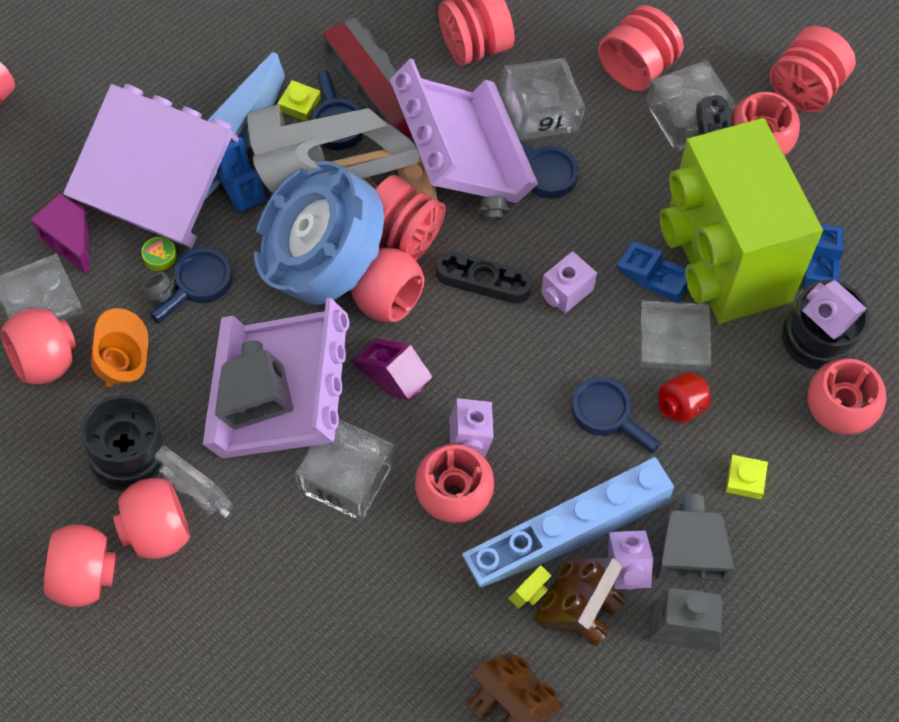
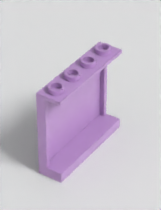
M409 59L390 79L433 186L485 197H504L509 202L518 203L538 185L494 82L484 80L473 92L425 80L420 77L413 59Z
M111 84L63 194L83 205L192 249L197 236L191 233V230L230 140L238 143L239 138L230 131L232 126L222 120L213 118L211 122L201 119V113L183 106L182 111L172 108L173 103L160 96L154 95L153 99L142 96L143 91L132 85L125 84L121 88Z
M326 298L325 311L279 320L244 326L234 316L221 318L203 438L204 446L223 459L334 443L335 430L339 424L337 411L339 395L342 393L341 374L342 364L346 358L344 345L346 331L349 328L348 314L332 298ZM250 340L259 341L263 344V350L270 352L284 366L293 403V411L234 430L215 415L221 367L225 362L242 357V344Z

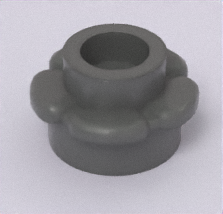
M496 196L481 198L480 207L477 209L480 214H484L485 220L491 221L504 219V214L510 212V208L507 207V198Z
M158 272L150 276L142 285L145 299L156 301L157 303L167 300L173 294V278H168L164 272Z

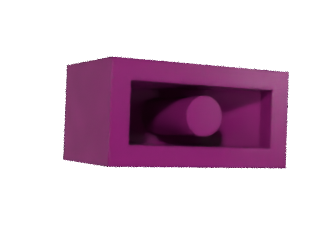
M59 194L31 219L33 227L40 240L86 274L90 270V228L86 219L87 211L78 201L74 199L70 201L62 194Z
M375 338L352 359L356 367L389 395L407 400L420 394L424 389V385L432 378V375L410 344Z

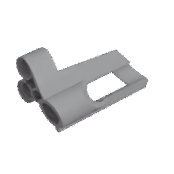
M280 104L247 114L250 144L255 154L253 157L254 165L260 178L273 194L290 175L300 168L309 172L319 167L317 162L326 161L320 146L321 144L360 133L377 142L390 154V156L345 168L361 179L419 163L420 154L415 142L397 128L382 120L369 108L286 126L279 109Z

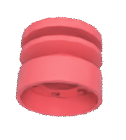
M446 0L439 4L438 16L442 35L452 58L458 65L464 66L470 64L472 60H481L484 57V50L487 54L493 56L507 51L514 46V27L504 0Z
M642 5L630 12L620 22V25L615 27L600 41L598 47L599 59L604 69L617 83L632 91H644L661 76L662 71L669 68L672 62L681 56L684 48L683 38L678 27L669 16L657 8Z
M821 26L805 27L789 44L788 49L781 54L779 60L771 67L769 74L771 85L776 94L790 101L795 109L808 113L819 112L828 105L831 98L837 93L838 88L844 84L853 72L856 64L855 54L849 43L829 28Z
M392 175L376 188L382 201L384 212V225L379 247L387 245V248L399 249L417 261L437 236L446 213L445 205L437 199L432 200V197L425 192L417 194L415 186L397 175Z

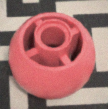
M771 92L754 93L741 100L731 114L732 126L765 118L784 156L787 155L796 144L800 130L798 113L790 101L781 95Z
M381 248L376 259L371 262L366 272L359 279L356 287L351 290L352 298L359 310L367 317L378 322H397L404 318L417 303L425 282L423 271L417 261L406 252L395 248Z
M43 308L22 310L7 320L1 328V337L5 351L15 373L23 383L30 385L50 383L60 378L70 368L73 361L71 350L76 348L75 339L68 323L64 319L58 321L52 311Z
M841 358L824 364L812 377L807 393L808 406L815 420L823 428L839 435L858 434L871 428L883 414L887 400L886 388L879 373L871 365L854 358ZM844 402L848 407L841 405V403Z
M446 444L435 448L421 461L415 476V491L421 506L435 519L447 523H463L474 519L488 506L494 492L495 483L489 462L477 450L463 444ZM440 473H442L441 476L439 477L438 483H436V482H435V479H434L435 476H437V475H439ZM456 486L461 488L463 492L453 495L446 492V489Z
M162 478L140 480L130 485L118 499L120 514L113 516L124 547L132 545L139 557L160 559L178 552L186 545L190 539L188 524L178 496L169 480Z
M82 524L67 525L53 531L47 553L44 594L57 604L67 607H83L99 600L102 586H112L116 553L106 552L107 537L97 529Z

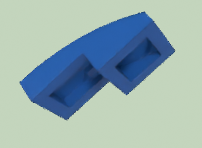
M237 136L239 138L238 143L230 140L217 173L235 209L241 212L266 201V197L257 170L250 168L243 137Z
M820 224L823 232L803 277L804 288L816 281L840 280V259L843 253L844 228Z
M632 241L617 264V269L627 277L652 292L679 303L688 289L685 267L663 260V251Z

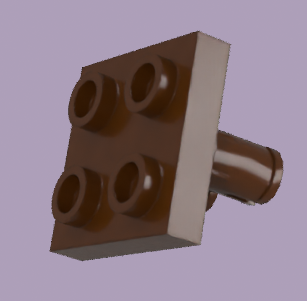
M614 558L568 559L560 567L557 573L558 578L552 589L542 599L540 610L534 621L544 629L576 630L591 645L600 644L605 637L599 630L603 634H607L609 628L597 619L596 615L601 606L609 614L618 612L622 607L620 603H624L625 595L614 589L613 584L623 566Z
M511 652L481 663L472 674L483 686L469 699L467 705L471 710L476 706L479 707L474 713L479 718L486 719L499 702L509 712L502 722H546L554 718L564 705L557 699L556 691L547 683L540 682L530 672L531 669L528 663L520 656L513 655Z

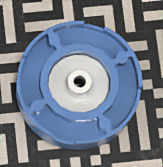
M330 161L317 162L318 168L309 172L300 168L290 175L268 201L256 233L263 236L261 253L254 252L255 265L261 278L275 289L302 303L310 305L326 303V298L335 300L356 287L359 279L366 272L371 262L378 256L384 225L383 205L376 189L341 165Z

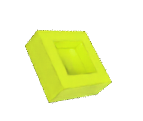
M292 80L278 102L280 104L279 109L282 113L308 121L321 100V92Z
M732 455L725 492L761 500L764 494L768 462Z
M540 565L508 599L518 609L527 601L533 606L548 591L543 584L551 575Z

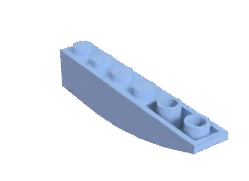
M272 52L207 120L211 122L213 118H216L231 125L230 131L236 136L243 137L246 151L251 145L247 114L273 106L285 79L278 55ZM217 172L206 198L221 183Z
M656 457L462 553V557L479 587L489 585L578 549L668 504L674 485Z

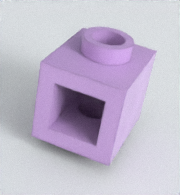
M572 251L544 274L541 290L543 297L551 306H557L562 312L567 313L594 290L597 272Z
M834 280L825 286L819 283L807 295L806 299L810 302L802 311L829 336L836 339L844 334L867 308Z
M457 398L449 418L450 444L469 446L486 457L494 437L492 402Z
M646 531L609 532L608 558H614L623 566L613 584L614 589L651 588L653 555Z

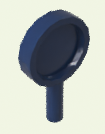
M328 71L318 73L317 77L325 101L314 109L311 120L361 110L353 101L336 97ZM356 134L321 145L332 150H345L355 146L364 134Z
M519 138L538 182V185L531 192L549 199L560 198L570 193L576 186L579 171L577 160L567 150L556 146L539 147L534 150Z
M206 247L192 249L183 254L177 261L174 269L177 290L150 313V316L155 322L160 323L186 299L196 303H208L224 296L231 287L233 279L229 260L216 249Z
M594 377L587 379L577 387L573 394L571 412L574 421L582 430L592 435L607 436L615 434L621 429L651 453L655 452L661 443L629 419L632 401L628 391L621 383L607 377Z

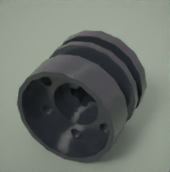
M830 279L816 281L806 287L783 323L781 336L784 347L795 361L805 367L819 370L824 364L832 360L846 358L868 328L869 311L866 301L856 289L844 282L837 281L867 308L844 334L833 339L802 311L810 302L806 299L807 295L819 283L825 286L834 281Z
M117 395L107 397L93 405L85 415L81 428L83 442L91 472L99 483L112 490L125 491L130 485L140 480L157 477L163 468L165 452L158 416L149 403L136 396Z

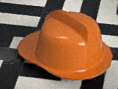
M120 308L107 310L98 318L95 325L90 359L92 369L100 379L105 381V387L138 380L144 374L146 368L148 331L143 321L135 313Z

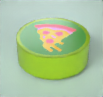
M151 238L142 247L143 261L153 271L168 270L176 262L177 253L175 245L168 238Z

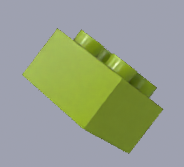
M765 118L688 138L680 168L671 171L669 175V186L672 195L670 206L660 211L659 219L662 234L668 246L671 248L682 246L690 262L686 266L685 276L692 298L698 304L709 302L719 324L793 302L823 229Z

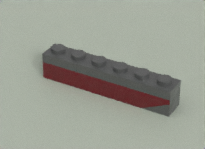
M354 17L323 32L325 55L364 108L371 109L382 120L397 128L414 142L390 82V79L398 70L395 71L390 64L386 51L383 48L379 49L374 43L370 30L366 26L362 27Z

